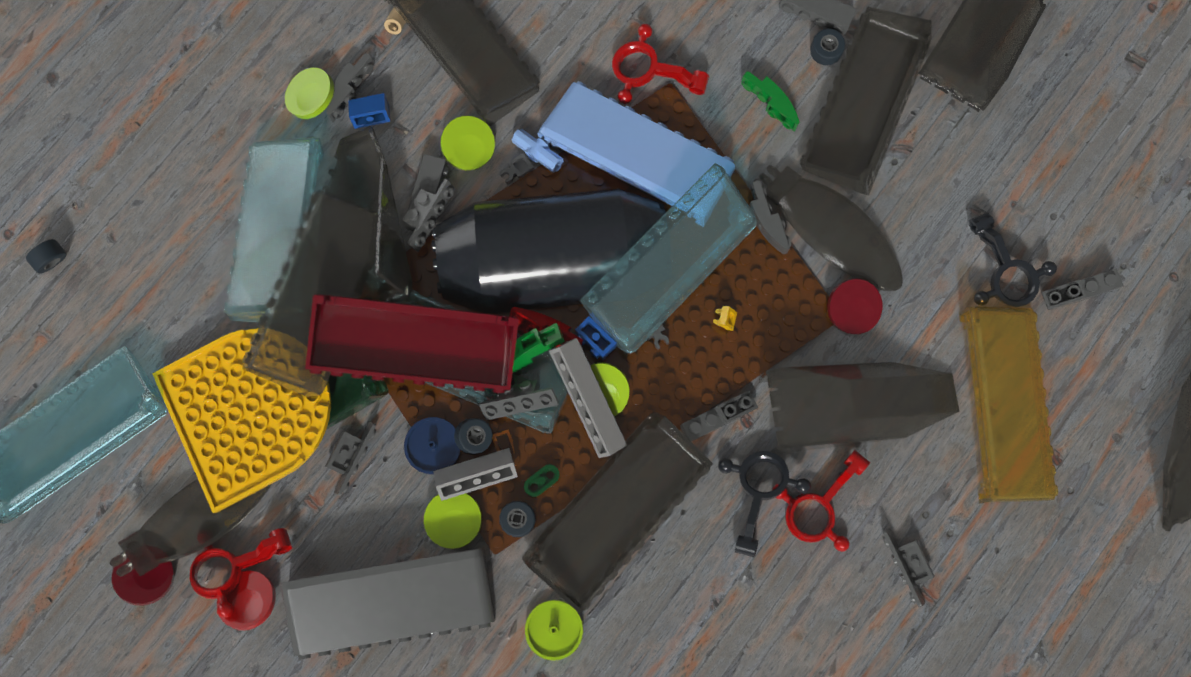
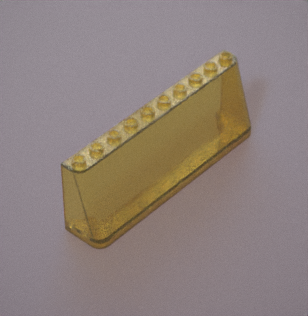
M967 307L959 313L960 322L966 323L963 327L964 330H967L984 482L980 483L984 489L982 494H978L979 504L1054 500L1055 496L1058 495V487L1054 480L1056 469L1052 463L1053 447L1050 445L1049 438L1051 436V428L1047 422L1049 411L1045 405L1046 389L1043 387L1044 371L1040 363L1042 353L1038 347L1040 336L1036 330L1037 314L1032 308Z

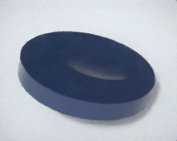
M436 417L425 418L415 423L409 429L404 440L405 456L411 466L424 474L434 475L433 471L455 465L461 454V449L456 445L454 438L456 428L448 421Z

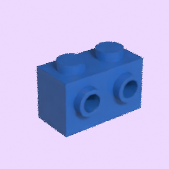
M384 93L348 100L349 118L354 129L391 122L390 105Z
M589 316L575 329V335L583 339L582 346L586 344L591 349L589 352L596 359L600 358L603 361L617 346V342Z

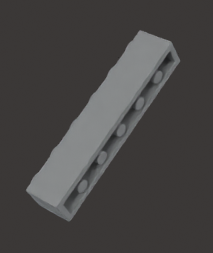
M578 339L570 340L550 350L549 353L598 457L610 456L627 446Z

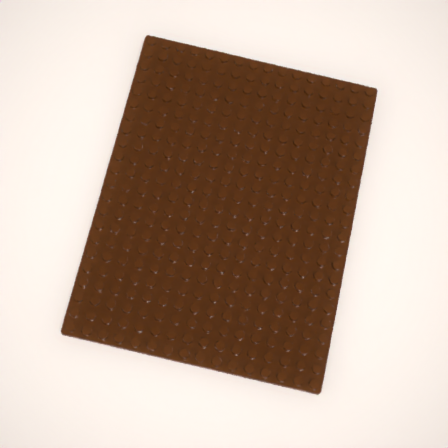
M667 84L631 107L635 110V113L639 115L645 114L651 118V121L657 124L658 122L663 123L669 130L682 133L684 138L688 140L694 139L701 144L700 146L706 149L712 148L718 155L725 156L672 84ZM565 150L558 154L563 158L564 162L557 172L553 173L543 165H540L520 180L515 181L486 200L617 188L664 204L669 232L671 275L668 279L630 300L527 309L544 314L570 326V332L574 335L575 329L589 316L617 342L616 348L603 361L600 358L596 359L589 352L591 349L586 344L582 346L585 357L590 365L602 362L612 364L625 374L629 383L630 393L628 402L624 409L614 416L627 446L610 456L599 458L549 353L550 350L556 347L533 357L534 363L512 374L532 381L538 379L540 389L552 387L559 401L558 405L486 420L479 403L498 399L499 393L493 392L492 388H485V391L473 390V386L457 389L453 388V384H445V387L433 386V382H425V385L413 384V380L406 379L404 383L393 382V378L384 377V380L381 381L411 427L422 419L436 417L448 421L455 428L465 419L479 418L489 424L492 434L509 429L514 451L507 433L497 436L496 439L500 450L510 448L518 477L466 493L480 507L482 525L479 533L493 554H499L522 538L510 536L501 528L499 516L506 504L512 501L527 503L535 513L536 523L533 528L534 530L681 430V424L707 412L833 326L827 311L828 294L792 246L787 254H782L760 232L749 210L750 202L754 201L751 190L736 170H734L703 227L695 223L696 219L692 215L689 218L685 212ZM433 235L426 238L425 244L419 252L412 248L337 295L340 297L483 313L445 300L442 293L438 294V270H434L433 259L436 258V251L433 252L432 240H435ZM730 306L737 312L733 331L726 330L713 323L714 319H720V315L715 312L716 309ZM511 311L486 314L509 316ZM654 313L665 328V331L661 332V334L669 339V344H666L664 340L658 341L660 345L659 350L654 346V338L648 340L638 325L640 321ZM517 330L516 340L523 336L524 333ZM511 380V384L514 385L515 381ZM493 439L489 447L481 453L470 454L461 450L459 459L455 464L497 452ZM545 465L556 466L560 477L553 486L538 497H531L525 492L524 484L528 478ZM548 472L546 474V477L549 479L553 478L554 476L553 472ZM537 484L531 485L532 491H536L538 489Z

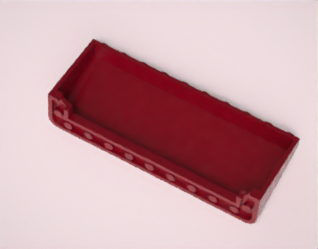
M314 294L305 369H310L309 373L322 374V371L331 372L330 375L343 376V373H348L353 378H364V375L372 376L373 380L383 381L384 377L393 378V382L404 383L406 379L413 380V384L425 385V382H433V386L445 387V384H453V388L457 389L473 386V390L485 391V388H492L493 392L505 393V390H510L519 319L495 314Z

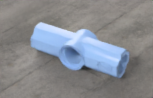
M518 129L514 133L512 143L522 149L533 162L541 163L553 173L561 168L564 162L563 158L550 150L549 146L542 139L534 138L523 129Z

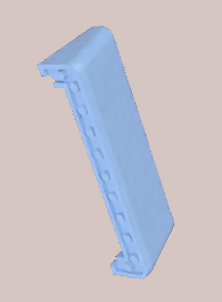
M577 81V83L573 82L537 133L539 138L546 142L548 146L552 143L553 147H559L685 212L689 218L692 215L696 219L695 223L702 227L735 170L734 161L731 158L718 155L712 148L706 149L700 146L701 144L694 139L688 140L684 138L682 133L669 130L663 123L658 122L657 124L651 121V118L645 114L639 115L635 113V110L629 106L623 107L617 100L604 97L598 90L593 89L592 91L580 81Z

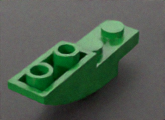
M747 71L741 81L744 89L756 94L760 101L768 103L766 107L768 115L778 119L785 128L795 132L800 121L786 94L767 76L761 81Z
M557 323L541 331L535 328L516 340L512 373L534 363L533 357L565 342L560 326Z

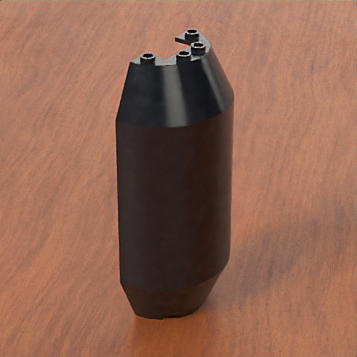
M620 188L474 202L433 228L435 240H432L433 252L436 251L433 267L434 270H438V294L442 293L445 300L483 313L511 311L513 307L537 309L630 300L668 279L671 275L670 242L664 204Z

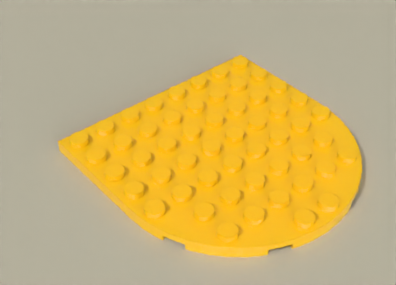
M264 328L238 330L222 336L152 373L213 513L231 506L297 470L315 452L327 429L331 411V394L325 371H322V374L309 373L310 369H305L307 347L300 341L282 332Z

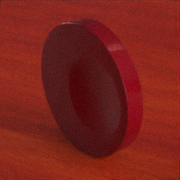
M849 279L839 283L832 290L827 304L828 315L833 325L840 331L848 334H863L874 328L880 320L883 310L882 298L877 288L870 282L862 279Z
M143 546L131 549L116 562L112 571V586L116 594L128 604L145 606L155 603L167 594L173 584L174 568L172 562L163 551L154 547Z

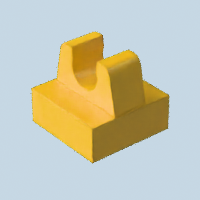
M730 306L716 309L715 312L720 315V319H714L713 323L726 330L733 331L737 312Z

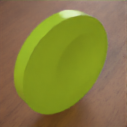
M316 67L307 68L299 72L291 80L285 92V105L287 109L300 119H310L321 114L333 98L334 82L324 70Z
M461 116L453 119L445 127L441 135L440 146L443 156L452 166L460 170L471 171L481 168L490 160L495 148V139L490 127L484 121L473 116Z
M609 363L591 364L592 372L599 382L600 389L607 399L612 414L614 416L618 415L624 409L629 399L630 388L625 374L619 368Z
M466 493L442 501L438 494L430 501L424 514V527L429 538L437 545L449 549L461 548L471 543L478 535L482 525L480 507Z
M550 600L539 604L531 611L525 624V637L529 647L535 654L547 660H561L570 656L580 645L583 636V623L580 615L571 605L563 601Z

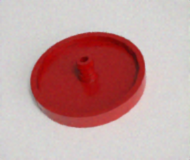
M243 571L237 587L230 594L226 595L227 602L233 605V614L228 618L220 617V619L226 625L236 630H250L261 625L270 616L275 605L276 592L272 582L259 572Z

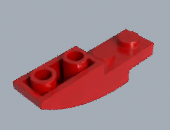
M518 307L511 309L509 316L519 319L518 330L526 334L535 328L541 331L557 323L560 326L565 342L577 338L578 342L582 345L583 339L571 333L570 326L535 311Z

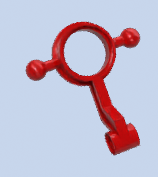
M649 24L639 26L638 34L640 37L638 41L624 44L614 54L612 60L614 74L625 84L624 89L618 93V100L622 104L631 102L632 93L630 91L632 87H640L649 83L655 75L673 78L685 88H689V91L693 94H705L709 74L699 70L691 74L682 66L658 62L655 50L645 43L646 39L652 35V27ZM637 52L648 55L651 58V66L644 75L630 78L621 73V63L628 55Z
M854 450L844 461L847 468L823 496L815 493H806L793 498L788 494L787 488H785L776 499H783L789 504L786 509L785 520L791 534L797 539L809 543L818 542L828 537L834 542L836 550L840 552L846 551L850 546V542L847 537L838 536L832 531L835 525V513L829 502L854 473L860 476L871 462ZM776 484L772 490L776 489L779 484ZM814 500L826 509L828 522L821 533L814 535L806 534L797 527L794 521V511L800 502Z
M279 528L269 533V538L262 540L256 550L237 557L229 551L213 548L214 535L211 531L204 530L200 532L197 540L200 545L204 546L205 551L200 553L191 564V586L198 595L204 598L218 599L217 614L221 618L230 617L233 614L234 608L230 602H227L226 595L230 594L239 584L242 569L269 560L274 554L281 555L289 552L292 549L287 529ZM214 557L228 559L232 565V572L229 579L223 585L216 588H205L198 583L197 574L205 561Z

